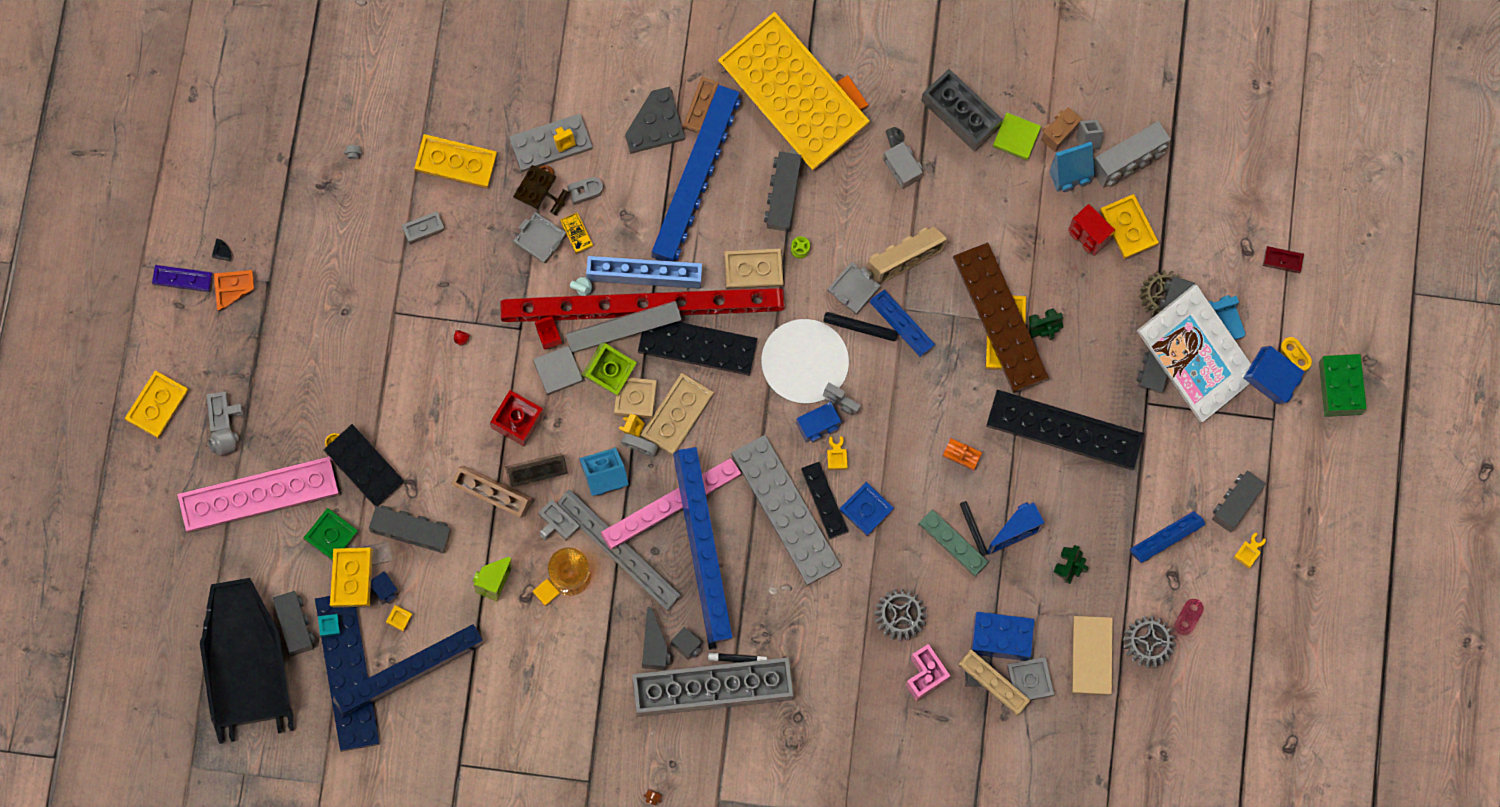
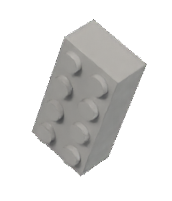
M1157 121L1097 156L1094 160V175L1103 188L1107 185L1111 187L1119 181V178L1123 176L1126 178L1132 175L1138 167L1141 169L1146 167L1150 160L1163 157L1166 154L1165 151L1171 139L1160 122Z

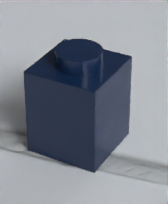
M385 571L371 580V589L382 605L386 602L389 604L397 598L396 595L399 594L398 589Z

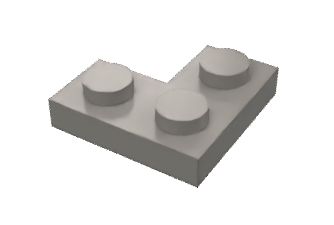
M828 382L823 392L824 400L828 403L831 402L832 405L837 404L841 406V410L849 415H856L860 405L844 396L845 391Z

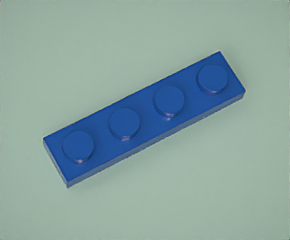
M885 290L870 300V304L919 357L935 346L933 341Z
M1193 511L1130 548V552L1142 563L1205 525L1204 519Z

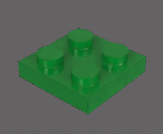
M327 508L303 539L333 561V549L346 548L358 534V530Z

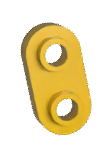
M1285 338L1280 346L1282 354L1306 372L1312 364L1310 355L1296 338ZM1287 346H1291L1293 350L1289 351ZM1298 361H1303L1304 366H1300Z

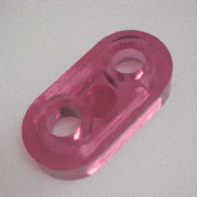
M1189 599L1184 604L1174 623L1175 631L1178 634L1186 636L1193 631L1203 613L1204 607L1201 601ZM1191 605H1195L1197 611H1193ZM1182 622H1187L1188 627H1183Z

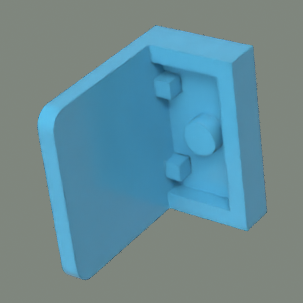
M1227 295L1214 303L1213 301H1208L1234 340L1243 338L1245 331L1236 309L1239 304L1237 296L1231 297Z

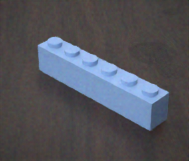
M588 256L586 278L595 282L700 288L702 263Z

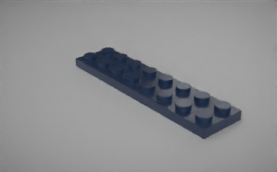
M330 596L315 598L317 616L337 614L340 635L321 637L340 751L380 745L373 703L342 718L333 702L334 695L368 678L356 607L332 608L330 606Z

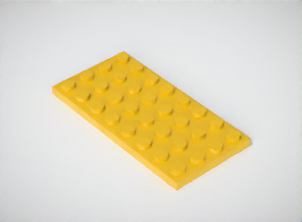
M773 12L718 59L719 63L780 134L801 155V158L812 171L871 123L776 12Z

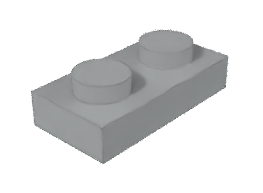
M437 211L402 224L409 244L444 231Z

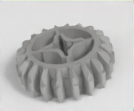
M903 588L900 589V594H897L896 589H893V596L886 592L885 596L887 599L881 597L879 601L882 604H876V608L879 610L875 611L874 615L879 617L875 619V623H882L878 626V629H886L883 633L884 636L891 633L890 639L893 640L894 636L897 635L898 641H901L902 636L907 641L909 640V634L914 638L916 637L915 631L920 633L922 631L920 626H925L926 622L922 619H926L927 614L922 612L926 611V607H920L923 604V600L916 601L917 594L913 597L910 596L911 590H908L906 595ZM895 601L907 602L903 606H898L895 603L892 604ZM911 606L916 612V622L911 620L912 617L908 613ZM886 607L890 610L889 612L893 615V619L890 622V624L888 623L885 617ZM905 610L904 616H901L896 620L898 613H901ZM900 623L910 626L906 629L895 628Z
M1143 616L1142 622L1137 618L1135 619V624H1129L1131 630L1126 629L1125 631L1127 636L1123 638V641L1128 643L1123 647L1124 649H1130L1126 655H1133L1132 662L1136 659L1139 660L1138 666H1141L1143 662H1145V668H1148L1150 663L1153 668H1156L1157 662L1162 666L1164 660L1168 661L1170 659L1168 654L1172 655L1174 653V650L1171 648L1176 646V643L1172 642L1175 639V635H1169L1173 629L1165 628L1168 625L1167 622L1161 625V618H1158L1156 622L1154 621V616H1150L1149 621L1146 616ZM1148 628L1145 636L1135 637V633L1138 630ZM1155 630L1162 635L1164 641L1155 635ZM1149 635H1150V638H1149V639H1150V641L1152 642V645L1150 646V648H1149L1148 642L1146 641V640L1148 639ZM1136 645L1144 649V654L1136 648ZM1164 647L1162 653L1151 656L1154 648Z

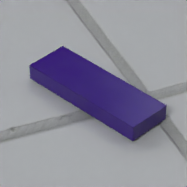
M155 265L152 285L210 292L213 274L206 271Z

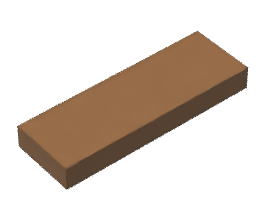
M701 76L683 124V129L699 134L719 82Z

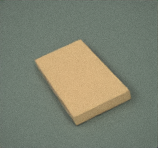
M681 373L653 415V419L649 421L641 433V437L656 444L658 448L673 456V453L678 450L714 395V392Z
M1073 616L1072 694H1112V618Z

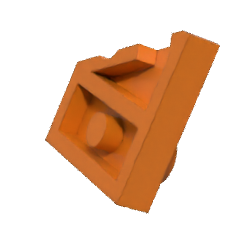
M252 270L214 273L217 311H221L254 290Z

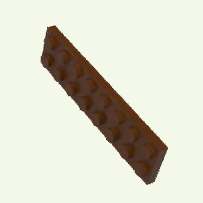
M987 242L954 255V262L1012 392L1015 393L1048 380L1049 376L989 243Z

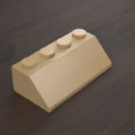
M934 226L930 229L926 227L920 230L918 235L914 237L908 236L903 239L901 244L889 246L885 250L886 252L880 255L879 253L872 255L867 263V268L873 273L874 280L878 284H882L943 252L947 239Z

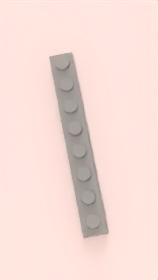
M570 490L566 491L557 505L666 610H669L681 595L625 542L610 550L601 536V532L609 527Z

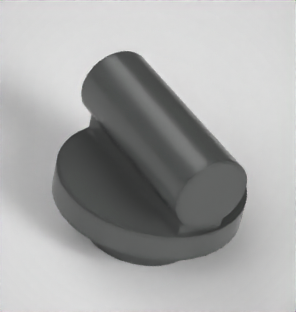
M892 127L886 130L891 148L903 142L904 134L900 129Z

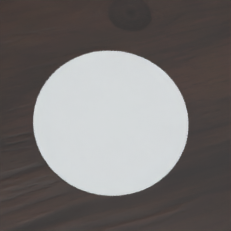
M799 319L781 325L769 336L763 347L761 364L768 384L780 396L797 403H815L825 399L823 392L828 382L838 388L843 384L848 372L849 357L845 343L835 330L816 320Z

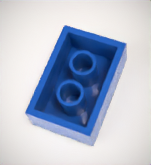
M976 612L971 650L980 656L1027 661L1031 657L1035 619Z

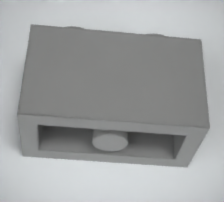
M901 142L884 152L882 159L902 189L922 178L923 167L919 161H915L909 146H905Z

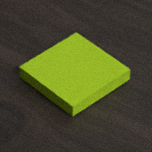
M1006 112L993 147L1028 160L1041 126Z

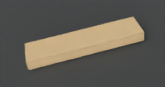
M970 649L958 663L964 671L1014 714L1019 715L1030 702L1024 694L973 650Z

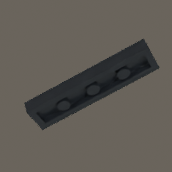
M820 462L801 468L828 539L846 534L847 529Z

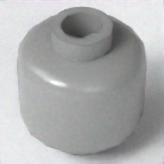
M228 428L211 433L208 439L210 450L219 456L235 451L236 444L239 443L237 434L235 432L232 433Z

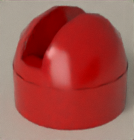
M455 330L454 342L460 346L464 345L469 340L470 334Z

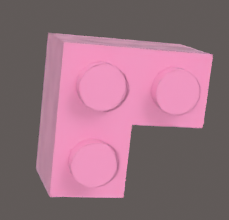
M929 644L912 654L911 661L920 673L909 679L905 686L913 698L918 701L949 680L950 674Z

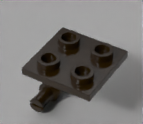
M531 165L513 198L538 210L543 199L547 196L555 202L550 212L557 216L560 208L564 207V202L570 193L563 189L558 199L548 191L554 183L556 176Z

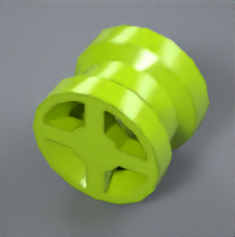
M796 237L791 244V253L795 258H805L810 251V242L806 237Z

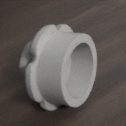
M347 145L344 154L349 159H359V156L362 155L361 147Z

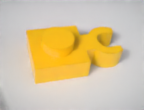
M840 436L838 444L833 443V438L830 437L829 446L832 450H827L828 470H847L846 449H841L844 441L843 437Z
M1257 533L1251 536L1250 544L1245 541L1233 557L1248 569L1261 553L1257 548H1261L1266 542V539H1263L1260 543H1257L1255 541Z

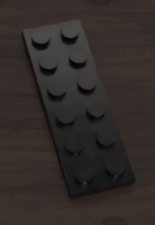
M676 321L642 331L638 353L750 376L758 338Z

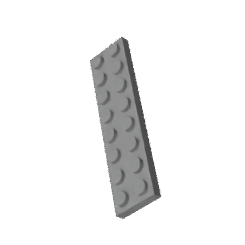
M764 435L732 452L733 459L806 585L808 586L841 568L840 563L767 437Z

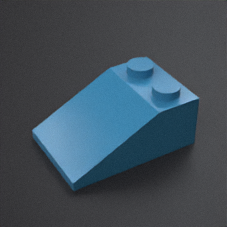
M1092 142L1055 154L1049 173L1057 192L1061 190L1066 192L1073 189V186L1079 184L1080 186H1085L1091 183L1094 176Z

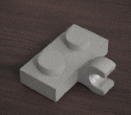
M226 392L207 394L211 433L224 428L231 430L229 416L243 415V407H241V404L228 406Z
M553 500L538 512V515L548 524L540 531L541 534L539 536L544 540H547L556 531L566 541L579 529V525Z

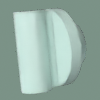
M580 277L576 282L572 281L570 283V288L576 290L581 296H587L591 293L592 285L588 278Z

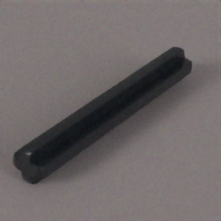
M826 312L824 315V323L890 341H895L897 337V332L889 328Z

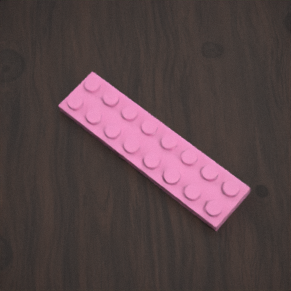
M326 457L177 495L185 529L188 533L336 496L339 493L330 458Z

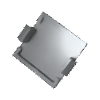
M535 212L530 220L525 219L519 226L521 232L514 239L513 243L542 263H545L553 251L560 245L566 232Z
M851 262L830 285L827 291L857 314L881 285L871 279L873 273L863 267L860 270L858 266Z

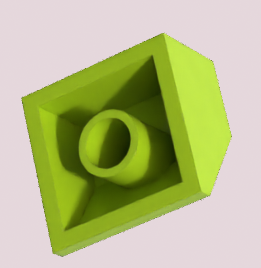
M600 343L581 376L597 386L618 395L637 362L608 344Z
M505 557L483 566L480 572L477 571L473 578L475 592L497 602L512 569V558Z

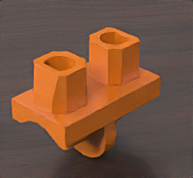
M950 438L943 457L974 471L982 452Z

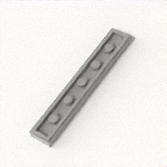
M673 301L566 333L571 352H575L682 319L677 302Z

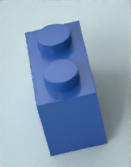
M829 402L798 417L796 425L805 442L811 441L813 443L820 440L822 435L826 433L833 434L838 431L841 420L832 403Z

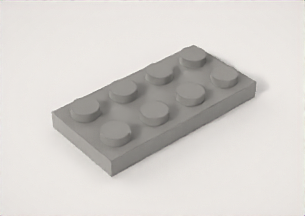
M581 114L509 136L521 173L528 171L531 165L540 167L592 150V144ZM562 126L564 131L571 129L576 145L559 153L553 136L557 134L555 129Z

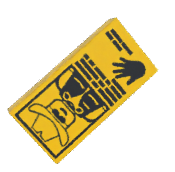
M577 212L560 219V223L575 254L593 247Z

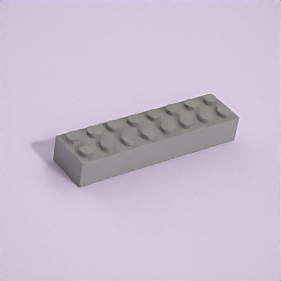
M789 657L632 674L636 717L791 701L793 699Z

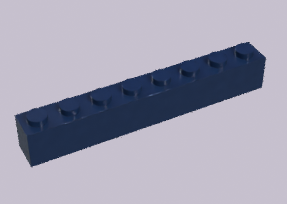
M474 624L334 695L333 702L343 718L480 647L483 640Z

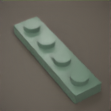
M931 510L919 522L918 525L974 577L988 564V561L935 511Z

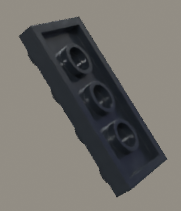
M353 424L349 425L323 449L374 507L378 506L404 482Z

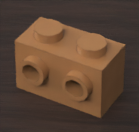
M1069 107L1065 111L1060 110L1055 116L1056 120L1052 124L1048 123L1042 130L1044 133L1041 141L1054 152L1078 129L1079 123L1082 121V118Z

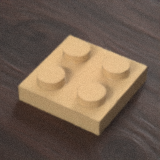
M628 378L619 394L616 395L614 415L629 416L633 414L639 418L653 419L657 380Z

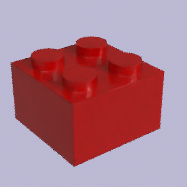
M1090 204L1086 205L1072 218L1068 229L1070 236L1074 240H1079L1083 244L1084 250L1089 254L1092 253L1094 256L1111 241L1115 229Z
M509 390L490 421V426L493 430L525 446L543 416V408Z

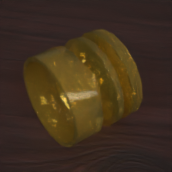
M563 548L555 552L549 560V576L552 585L560 593L572 596L581 593L587 588L590 583L591 572L587 558L581 551L575 548ZM569 571L573 572L571 577H568Z

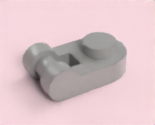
M591 177L569 184L567 188L572 194L571 199L575 205L599 196L602 193L603 185L600 179ZM583 188L585 193L579 194L578 190Z

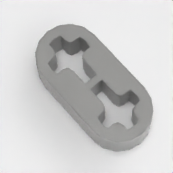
M627 433L624 434L621 441L623 446L648 456H655L658 449L656 444Z

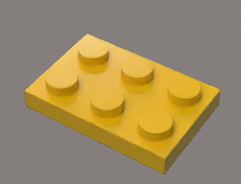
M1134 194L1100 208L1099 211L1102 217L1115 229L1113 238L1124 260L1159 244Z
M155 370L124 419L159 439L189 390Z
M371 547L333 549L330 606L332 608L370 606L373 549Z

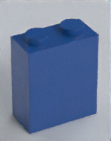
M1272 346L1261 347L1243 379L1276 404H1283L1291 400L1292 392L1301 383L1304 371Z

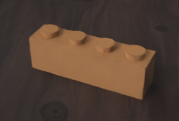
M466 466L458 467L451 485L518 517L526 515L533 499Z

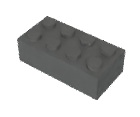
M950 69L940 76L922 95L921 101L973 151H976L1001 127L1003 119Z

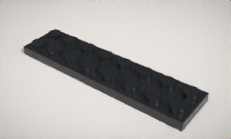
M998 389L986 427L1129 470H1134L1144 435L1142 432Z

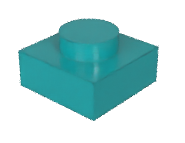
M337 614L318 616L320 637L340 635Z

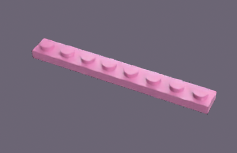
M731 458L702 474L706 495L741 475V472ZM679 488L602 531L601 536L610 550L682 510L683 506Z

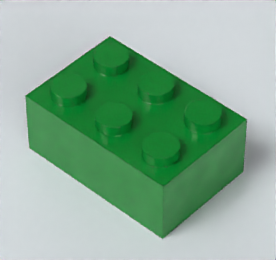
M1361 354L1323 356L1319 361L1324 417L1363 415L1367 407Z

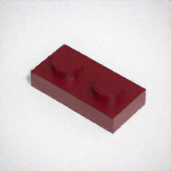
M1267 246L1263 266L1300 273L1304 254Z

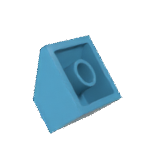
M616 447L579 458L592 496L602 495L607 491L618 490L629 485L624 464Z

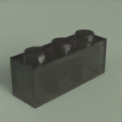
M562 453L505 466L508 483L511 487L568 474L565 458Z

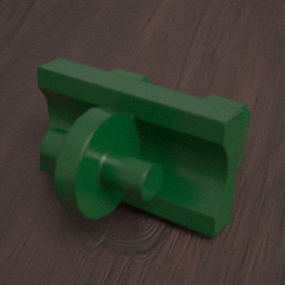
M1052 308L1045 312L1046 318L1040 319L1036 314L1029 316V334L1031 338L1048 336L1049 340L1054 339V333L1059 332V329L1063 328L1062 313H1057Z
M1074 545L1073 548L1063 547L1061 557L1068 561L1066 565L1057 563L1054 569V573L1063 578L1065 583L1071 584L1074 575L1080 577L1081 572H1088L1089 568L1084 565L1086 559L1082 557L1083 552L1079 550V546Z

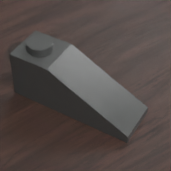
M647 607L642 668L665 670V666L670 665L671 653H667V645L652 608Z

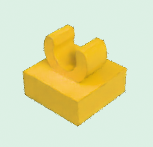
M562 126L555 129L557 134L553 136L559 153L576 145L571 129L564 131Z
M630 414L629 417H624L623 420L626 424L624 427L620 426L619 429L624 433L639 437L645 423L637 415Z

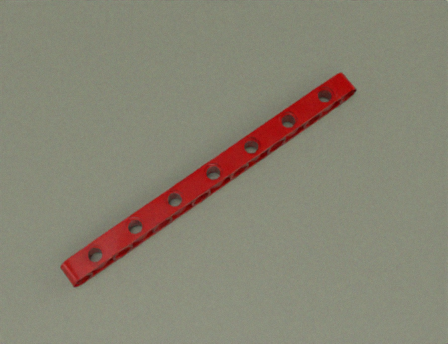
M779 288L504 299L500 301L501 321L535 322L549 316H553L554 321L619 318L673 301H684L686 303L683 307L678 306L681 316L777 312L785 309L784 290ZM759 298L762 302L755 304L752 302V299ZM716 299H721L724 303L722 305H716L714 301ZM640 302H645L648 306L646 308H640L638 307V304ZM607 304L609 305V308L607 310H602L600 308V305ZM564 305H569L571 310L566 312L561 308ZM525 307H531L533 308V311L531 313H525L523 309Z

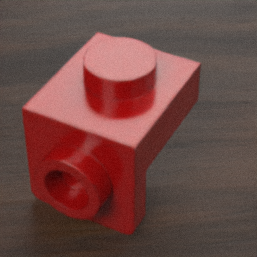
M553 316L535 321L537 333L544 350L562 344Z

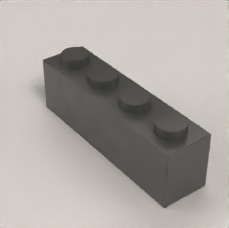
M779 151L778 157H774L773 168H776V173L771 175L770 186H773V191L768 193L767 204H770V209L765 211L764 217L767 229L790 231L801 165V155Z
M384 505L375 507L369 525L370 533L443 554L451 534V529L446 523L439 521L437 523L429 522V519L423 516L415 518L408 512L400 511L398 513Z

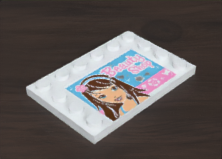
M1192 285L1137 330L1199 422H1204L1250 384L1243 377L1251 363L1197 285Z

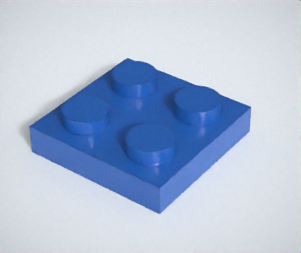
M865 482L840 507L839 511L868 536L894 510V507Z

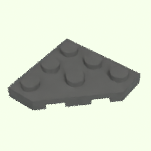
M670 86L651 91L626 132L625 138L630 154L685 140Z

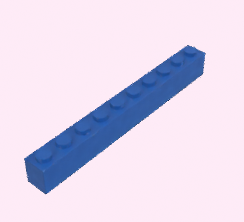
M718 85L652 249V258L672 262L679 259L682 251L679 249L680 245L686 242L688 236L686 230L688 226H692L695 216H693L694 210L699 209L702 201L699 197L701 192L705 193L707 189V177L713 174L715 168L713 162L715 159H719L722 150L719 147L721 142L725 143L728 132H726L727 127L732 126L735 118L733 112L739 109L741 99H739L738 91Z
M697 447L680 449L673 453L707 640L708 644L723 642L732 639V632Z

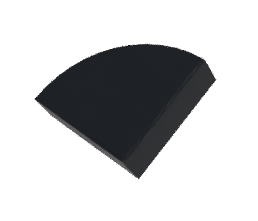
M216 238L212 258L231 262L232 256L229 247L224 241Z

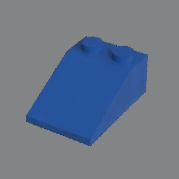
M1026 502L1017 507L1018 510L991 542L987 550L988 555L1041 531L1044 521L1034 502L1031 504Z

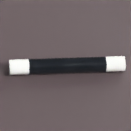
M708 654V660L742 663L767 660V657Z

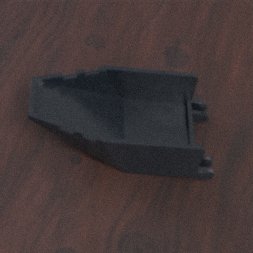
M251 578L211 584L202 638L200 640V650L210 717L219 744H222L224 741L221 728L229 727V738L233 742L235 741L233 726L276 719L277 731L282 733L283 728L280 718L283 717L288 718V729L294 731L293 708L279 631Z

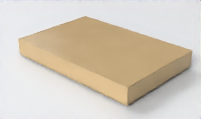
M781 249L724 251L726 289L783 287Z

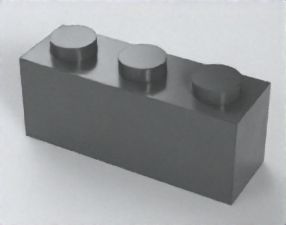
M1248 470L1244 475L1239 474L1234 481L1237 484L1233 490L1229 488L1223 497L1226 499L1223 505L1219 503L1213 511L1215 516L1212 520L1230 533L1266 485L1265 482Z
M292 591L273 597L290 656L313 650L312 644L315 643L313 633H308L306 625H309L307 614H302L300 608L304 606L301 595L297 596L296 592Z

